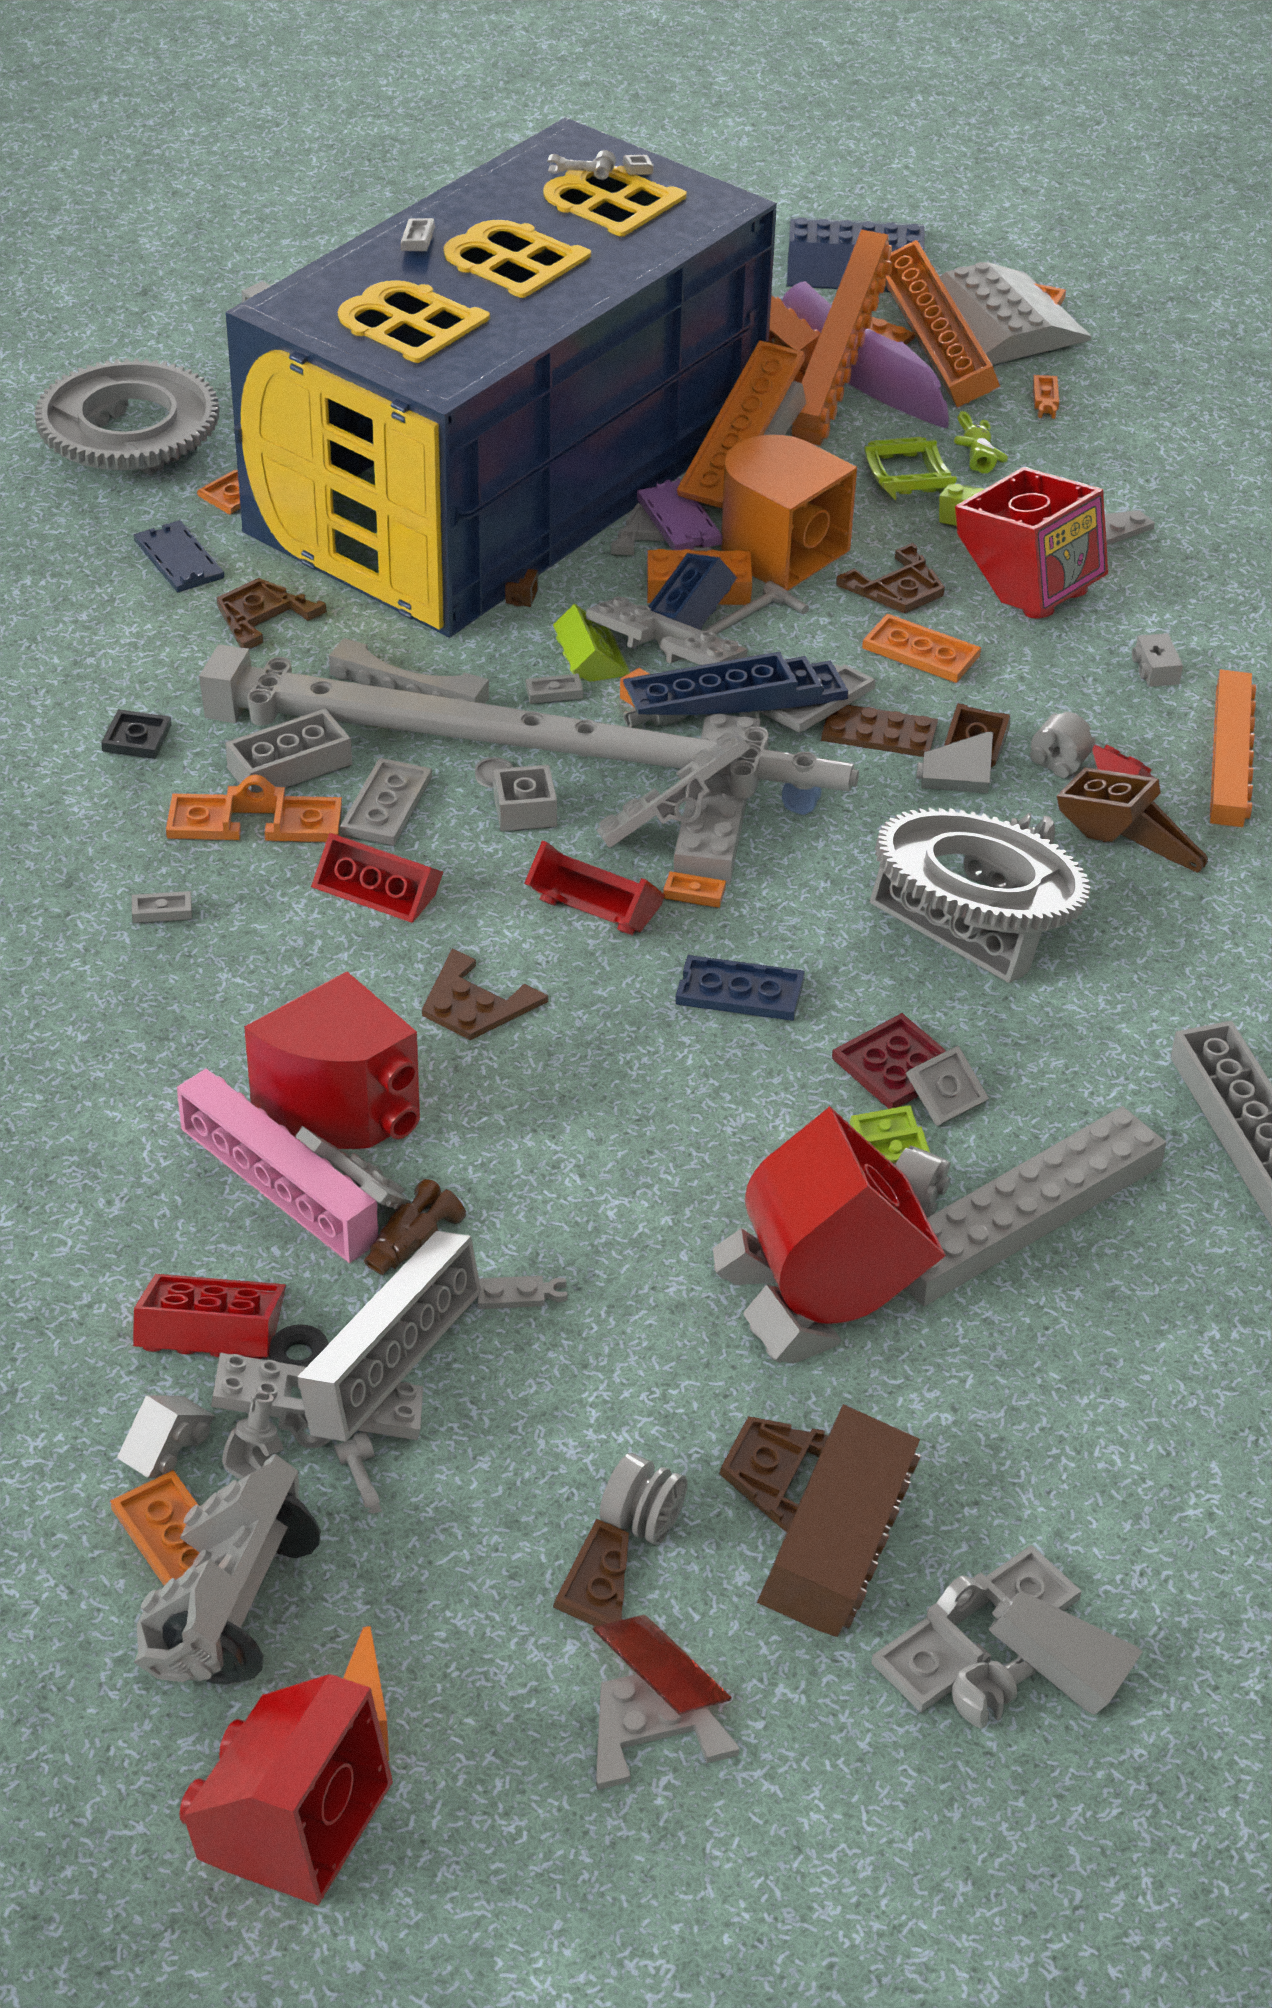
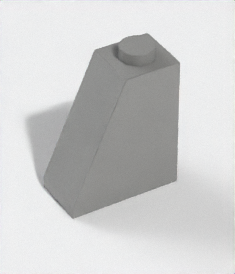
M986 732L924 752L923 763L918 762L916 779H922L921 788L988 793L993 732Z

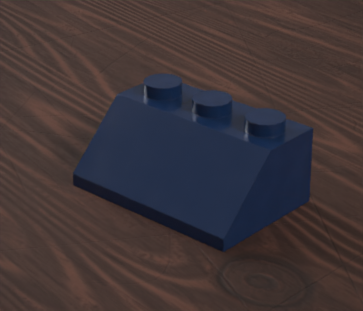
M687 553L648 607L653 612L701 630L708 617L715 612L717 605L724 595L730 591L737 577L720 557Z

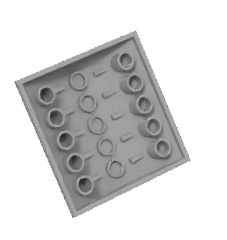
M979 262L968 267H958L940 276L941 281L992 365L1090 341L1092 338L1059 304L1056 305L1048 293L1035 285L1037 283L1025 272L989 262Z

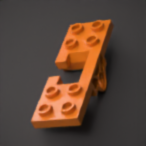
M250 775L238 786H228L227 795L172 793L166 836L167 839L240 840V822H231L232 813H275L274 823H266L265 841L326 842L329 832L339 835L342 797L285 796V787H275L261 775ZM258 785L263 791L255 793L250 791L248 787Z

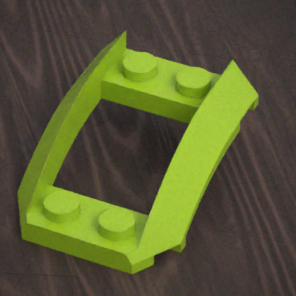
M923 437L871 440L867 446H864L867 462L874 478L895 501L896 492L906 495L912 494L913 490H922V492L938 491L941 494L949 484L952 485L957 482V477L951 476V472L943 463L936 440L926 441V438ZM917 452H921L929 473L889 476L880 458H892L894 454L903 453V456H916Z

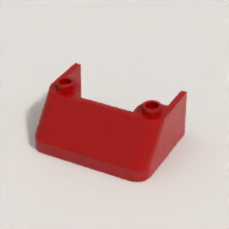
M543 840L524 882L525 885L541 895L539 900L553 906L560 902L618 924L617 930L633 936L635 931L641 933L661 907L665 898V894L646 879L641 878L640 882L637 883L563 855Z

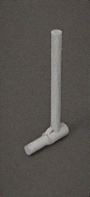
M768 581L763 588L764 595L702 631L718 634L771 602L785 603L801 614L807 613L809 606L793 597L791 592L778 584Z

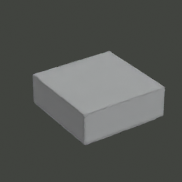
M648 155L623 156V166L628 175L653 174L654 166Z

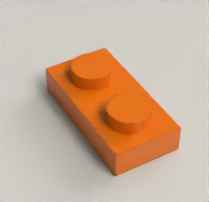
M670 871L663 889L664 899L720 908L726 890V881Z

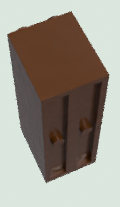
M842 1405L757 1603L817 1631L838 1637L843 1626L850 1629L857 1610L860 1609L866 1596L867 1585L871 1581L879 1563L877 1561L879 1555L882 1554L889 1538L890 1527L893 1526L899 1513V1505L910 1485L911 1474L914 1473L921 1455L916 1453L920 1438L847 1405Z

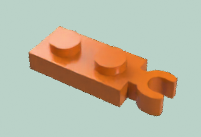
M1034 375V409H1038L1039 418H1042L1044 413L1051 414L1052 419H1055L1059 408L1057 376Z

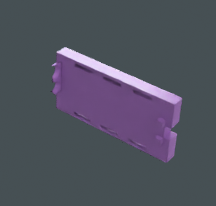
M679 478L674 482H671L669 479L665 480L663 484L657 483V487L637 490V500L672 550H694V546L701 545L705 548L722 544V534L699 502L678 496L676 489L680 484Z

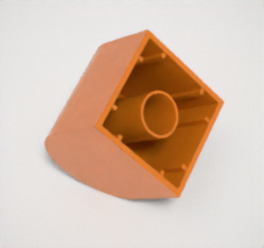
M761 435L737 443L728 451L725 457L721 551L741 550L751 552L752 576L765 583L773 581L787 591L850 551L857 467L805 440L791 436Z

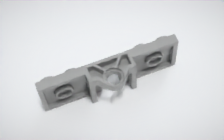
M614 597L612 600L600 602L598 605L587 609L586 619L629 636L627 646L631 648L656 639L660 649L666 654V662L668 663L684 658L699 665L745 658L747 656L748 649L739 646L736 641L723 640L716 637V634L713 632L701 631L653 612L648 606L630 603L629 599L625 597Z
M735 731L731 734L730 732L722 734L716 739V745L709 750L704 748L693 755L692 762L676 772L681 781L661 795L654 788L638 800L637 798L629 800L622 806L624 810L616 816L611 814L601 820L599 823L600 827L596 829L606 845L611 848L654 816L662 824L670 819L685 823L695 821L701 812L702 796L709 792L704 781L748 751L750 747L747 742ZM690 801L694 804L695 810L692 815L684 817L680 814L679 807L683 802Z
M220 1353L211 1407L249 1413L251 1394L256 1391L268 1392L269 1395L274 1397L270 1416L279 1418L278 1429L290 1430L298 1443L305 1448H320L333 1440L310 1436L303 1431L309 1427L305 1417L303 1399L292 1398L291 1390L292 1387L299 1388L298 1376L307 1367L279 1363L274 1360L243 1357L238 1354ZM400 1382L359 1427L358 1431L418 1440L421 1426L423 1386Z
M1030 1545L987 1576L980 1572L973 1578L965 1575L956 1578L946 1588L937 1603L928 1608L927 1617L873 1654L871 1664L922 1713L952 1691V1686L961 1670L972 1664L980 1662L989 1663L991 1660V1655L979 1643L975 1645L956 1627L958 1623L991 1601L997 1607L1004 1597L1011 1600L1020 1591H1024L1063 1611L1080 1600L1082 1591L1038 1550Z

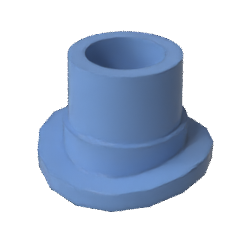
M785 783L782 790V801L786 809L805 815L816 807L822 791L819 787L805 790L798 789L793 784Z

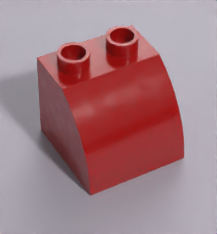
M348 971L244 1026L251 1103L258 1109H263L277 1124L285 1126L294 1137L303 1126L338 1149H365L375 1146L390 1136L393 1139H402L416 1128L420 1120L417 1031Z

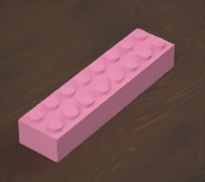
M207 1068L177 1086L181 1129L348 1263H351L370 1249V1246L378 1237V1204L375 1199L354 1184L349 1176L341 1174L326 1158H321L304 1143L291 1135L285 1126L277 1124L263 1109L255 1107L241 1092L237 1093L227 1085L222 1077L214 1075Z

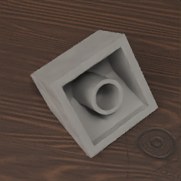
M766 1285L743 1312V1315L750 1323L749 1328L752 1333L763 1341L767 1347V1354L779 1363H797L839 1345L842 1341L830 1324L814 1322L793 1312L785 1303L779 1288Z

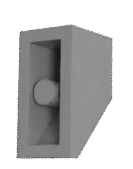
M739 1229L713 1248L714 1269L722 1279H727L734 1285L776 1283L759 1240L744 1229Z

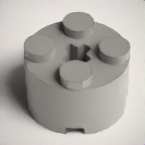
M1075 713L1052 714L1033 736L1030 758L1033 762L1053 770L1056 776L1066 778L1068 775L1076 772L1092 752V748L1095 745V737L1092 738L1089 732L1091 727L1082 717Z
M910 1145V1149L906 1148L902 1152L895 1166L907 1176L928 1218L936 1212L937 1203L935 1201L938 1195H945L949 1187L951 1178L947 1177L951 1162Z

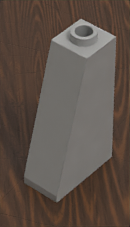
M1020 1591L1011 1600L1007 1597L1002 1599L992 1612L996 1619L988 1629L1080 1707L1093 1715L1109 1704L1143 1652L1137 1646L1024 1591Z

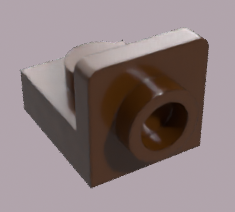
M528 569L524 579L521 578L519 583H506L505 598L507 604L532 606L538 592V570Z

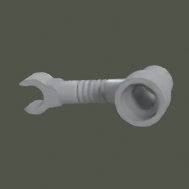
M607 150L600 151L594 161L566 160L557 154H551L547 162H554L557 166L550 165L548 172L557 174L565 170L594 172L598 179L603 180L614 169L616 157Z
M363 1431L352 1435L353 1439L334 1445V1449L339 1458L340 1465L348 1463L365 1508H371L367 1512L378 1513L382 1512L379 1505L380 1501L362 1462L375 1457L367 1432Z

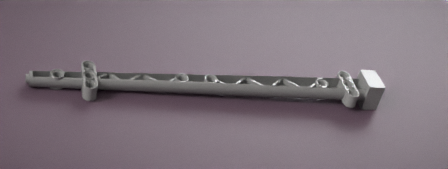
M218 644L199 675L205 718L231 723L238 721L245 708L249 709L251 722L256 725L272 723L278 713L304 716L326 709L339 722L680 769L692 762L693 755L704 748L709 750L717 744L711 740L600 723L590 719L581 720L536 711H526L292 673L290 660L285 657L270 659L264 669L251 667L249 649ZM762 727L746 729L742 738L747 742L750 749L717 772V774L730 775V793L734 797L743 799L754 795L760 779L790 783L798 789L807 790L819 787L849 792L852 786H857L859 779V770H855L853 763L817 758L816 755L810 752L792 754L768 750V731Z

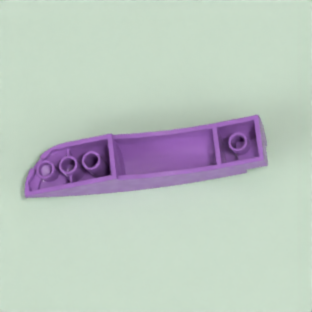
M806 281L800 282L786 292L782 302L786 308H792L798 318H804L813 330L817 329L821 333L831 304ZM866 329L864 332L865 341L863 346L857 350V363L851 366V378L848 384L880 402L913 417L942 428L949 427L946 400H943L942 393L939 390L942 386L933 370L903 342L893 341L870 329Z

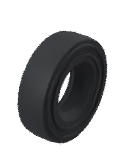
M304 1324L291 1325L278 1331L271 1339L269 1360L308 1367L327 1347L329 1342L324 1333L313 1326ZM297 1344L307 1345L312 1349V1354L302 1360L290 1359L286 1352L290 1347Z

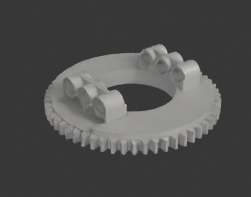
M125 358L124 362L115 359L114 363L106 360L105 365L96 362V367L86 365V370L79 367L78 373L70 371V376L62 375V380L56 379L55 384H49V389H44V394H40V399L37 400V405H35L37 432L40 434V438L44 440V443L48 444L50 449L53 448L55 453H59L62 457L89 467L107 470L138 469L150 476H153L152 474L158 470L161 471L164 463L170 466L171 462L180 459L181 454L188 455L189 451H194L198 446H201V441H207V436H211L212 431H215V426L218 425L220 414L216 391L213 390V386H210L209 382H205L204 377L199 378L198 373L192 374L191 369L184 371V366L176 368L175 363L167 366V361L158 364V360L149 363L148 359L139 362L138 358H135L133 362H130L128 358ZM128 399L152 401L162 405L170 412L158 424L142 430L119 432L101 428L108 424L110 417L116 419L125 414L127 406H129Z
M928 808V811L919 809L918 812L910 810L909 814L902 812L901 816L895 815V818H890L889 822L886 821L884 826L881 827L876 841L875 855L877 856L876 860L880 862L879 866L883 868L884 874L887 875L895 886L903 887L900 898L903 907L912 913L920 910L923 911L927 920L933 925H948L952 934L959 939H966L982 929L1008 933H1037L1065 926L1067 922L1072 923L1073 919H1077L1078 915L1082 914L1090 894L1089 880H1086L1087 875L1083 874L1084 869L1078 868L1079 863L1073 862L1072 856H1066L1067 852L1065 850H1058V845H1049L1050 840L1040 839V834H1030V829L1021 830L1018 824L1011 826L1007 820L999 822L997 817L989 819L986 814L980 817L973 811L969 815L964 810H960L957 813L950 808L948 812L942 808H938V812L932 808ZM947 854H964L963 864L967 876L975 881L981 880L990 887L970 882L953 874L943 867L936 857Z

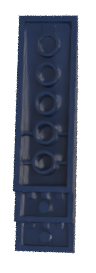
M780 651L623 679V684L637 713L644 715H701L754 712L848 699V689L831 660L810 664L806 656L784 659Z

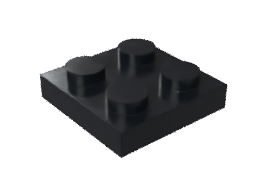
M118 709L101 742L102 751L156 759L172 726L171 717Z

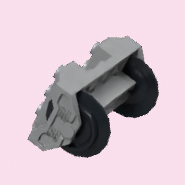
M275 1454L265 1461L262 1468L238 1482L236 1480L232 1481L229 1485L220 1489L218 1493H213L201 1506L195 1505L189 1510L183 1521L186 1526L180 1538L200 1553L183 1576L176 1580L174 1578L170 1579L162 1589L157 1592L155 1590L151 1591L141 1604L143 1613L137 1623L138 1655L134 1661L135 1664L157 1679L185 1682L187 1680L207 1681L213 1684L225 1685L254 1679L262 1671L264 1655L257 1642L241 1628L275 1553L289 1558H300L312 1554L320 1544L321 1530L307 1507L299 1500L298 1470Z

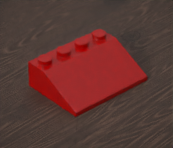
M155 1273L134 1307L133 1346L143 1347L144 1350L150 1352L171 1349L176 1350L180 1354L208 1352L214 1357H219L220 1353L238 1354L255 1359L268 1357L271 1339L276 1334L286 1284Z

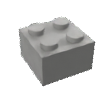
M549 765L493 769V793L501 831L557 826V798Z

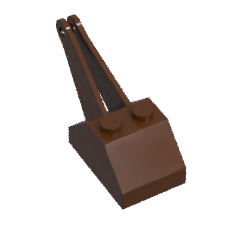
M1085 767L1057 795L1059 810L1087 838L1102 840L1103 842H1113L1121 834L1166 859L1197 873L1208 863L1207 855L1154 802L1161 793L1158 778Z

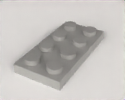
M379 758L340 825L341 835L395 846L432 778V769Z

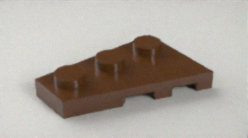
M596 1518L554 1601L553 1608L597 1628L620 1635L629 1533Z

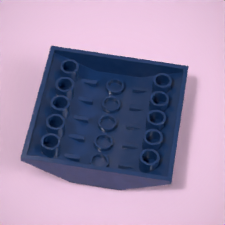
M791 217L786 286L793 287L800 282L806 281L812 288L838 289L861 229L889 235V245H892V252L915 240L919 242L924 251V225L920 223ZM885 284L884 292H890Z

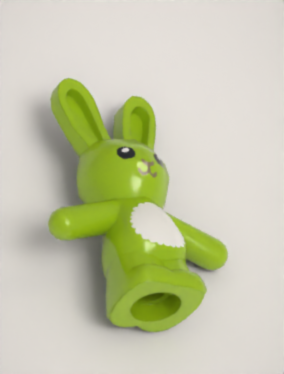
M961 411L958 414L957 420L964 430V436H956L954 443L970 449V469L980 473H989L995 467L997 461L1007 462L1008 456L991 445L990 423L983 419L979 424L974 425L970 415L965 411Z

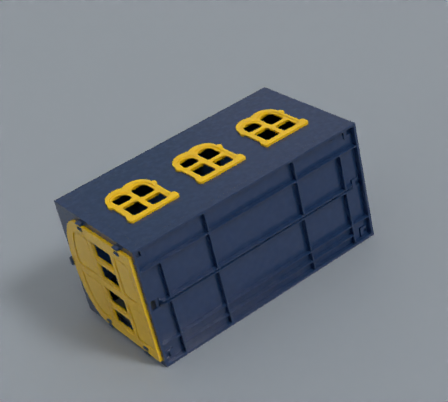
M564 117L226 311L242 532L302 562L303 565L313 570L316 569L398 611L399 614L451 638L505 600V585L507 582L519 583L521 578L524 579L528 569L538 570L539 576L633 510L637 503H639L637 500V490L657 487V483L663 484L665 480L669 479L673 482L687 472L759 340L769 343L777 203ZM607 150L616 157L614 169L603 180L598 179L594 172L565 170L557 174L548 172L550 165L557 166L554 162H547L551 154H557L566 160L594 161L600 151ZM648 155L654 166L653 174L628 175L623 166V156ZM433 218L435 229L428 250L401 251V240L408 220ZM374 465L375 485L357 476ZM335 490L375 510L377 534L335 514L333 491ZM335 530L377 550L379 573L336 552Z

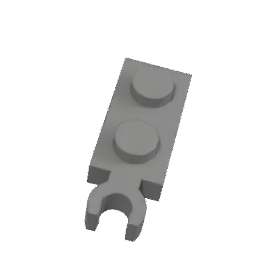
M543 1276L479 1279L481 1292L478 1295V1309L545 1306V1299H551L555 1302L567 1301V1292L555 1291L557 1288H566L565 1278H554L547 1283H543Z

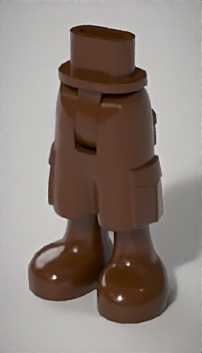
M429 1179L420 1181L414 1189L415 1198L412 1203L402 1204L393 1216L390 1217L388 1224L382 1228L375 1242L370 1246L371 1253L364 1259L366 1266L378 1274L384 1275L390 1268L396 1269L400 1263L420 1249L436 1231H439L437 1227L439 1221L445 1219L453 1224L461 1223L466 1217V1210L461 1201L450 1190L445 1189L441 1193L440 1186L435 1181ZM425 1208L430 1209L427 1213H421Z

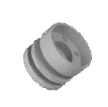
M627 1453L615 1467L607 1483L600 1505L599 1517L601 1521L622 1530H627L633 1524L632 1532L635 1537H645L647 1542L653 1545H660L681 1512L687 1492V1478L680 1473L672 1474L670 1469L666 1467L660 1468L654 1474L655 1466L652 1461L634 1453Z

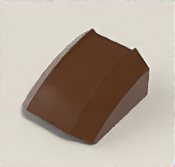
M957 703L944 746L986 732H993L991 767H993L1000 757L1009 732L1010 714L995 713Z

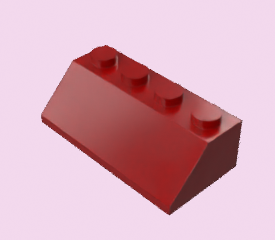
M329 832L311 887L413 923L436 895L443 871Z

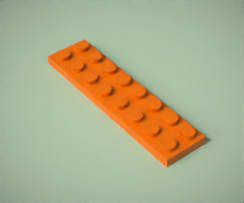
M759 340L676 489L678 496L719 508L723 507L724 467L728 451L745 439L764 435L805 360V353L803 351Z

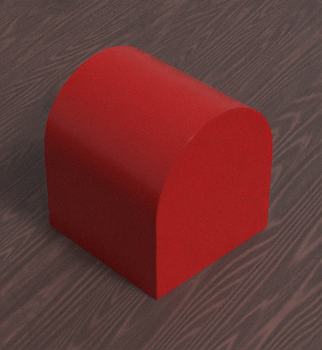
M830 1106L764 1159L748 1182L745 1193L747 1214L781 1295L793 1312L814 1322L833 1324L862 1318L879 1309L946 1256L907 1176Z

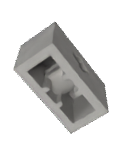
M1169 634L1137 636L1136 647L1132 648V659L1134 663L1138 662L1140 678L1145 679L1149 687L1180 684L1183 664Z

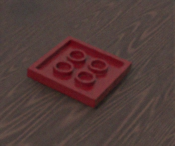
M901 1013L833 1049L832 1059L888 1109L901 1107L919 1097L906 1072L946 1052V1050Z

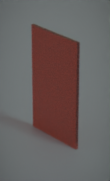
M645 1614L593 1627L592 1630L679 1715L731 1701L732 1697Z

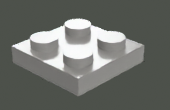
M959 1046L906 1072L936 1126L989 1100Z

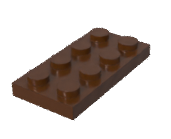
M848 704L826 718L821 741L924 757V752L930 751L932 748L938 719Z

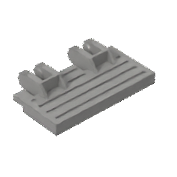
M845 664L841 667L834 665L848 689V699L801 707L761 711V713L801 733L875 689V679Z

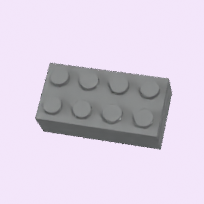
M326 709L225 742L227 769L239 784L246 777L256 774L265 777L275 787L286 788L352 765L351 738ZM258 785L248 787L250 791L255 793L263 791Z

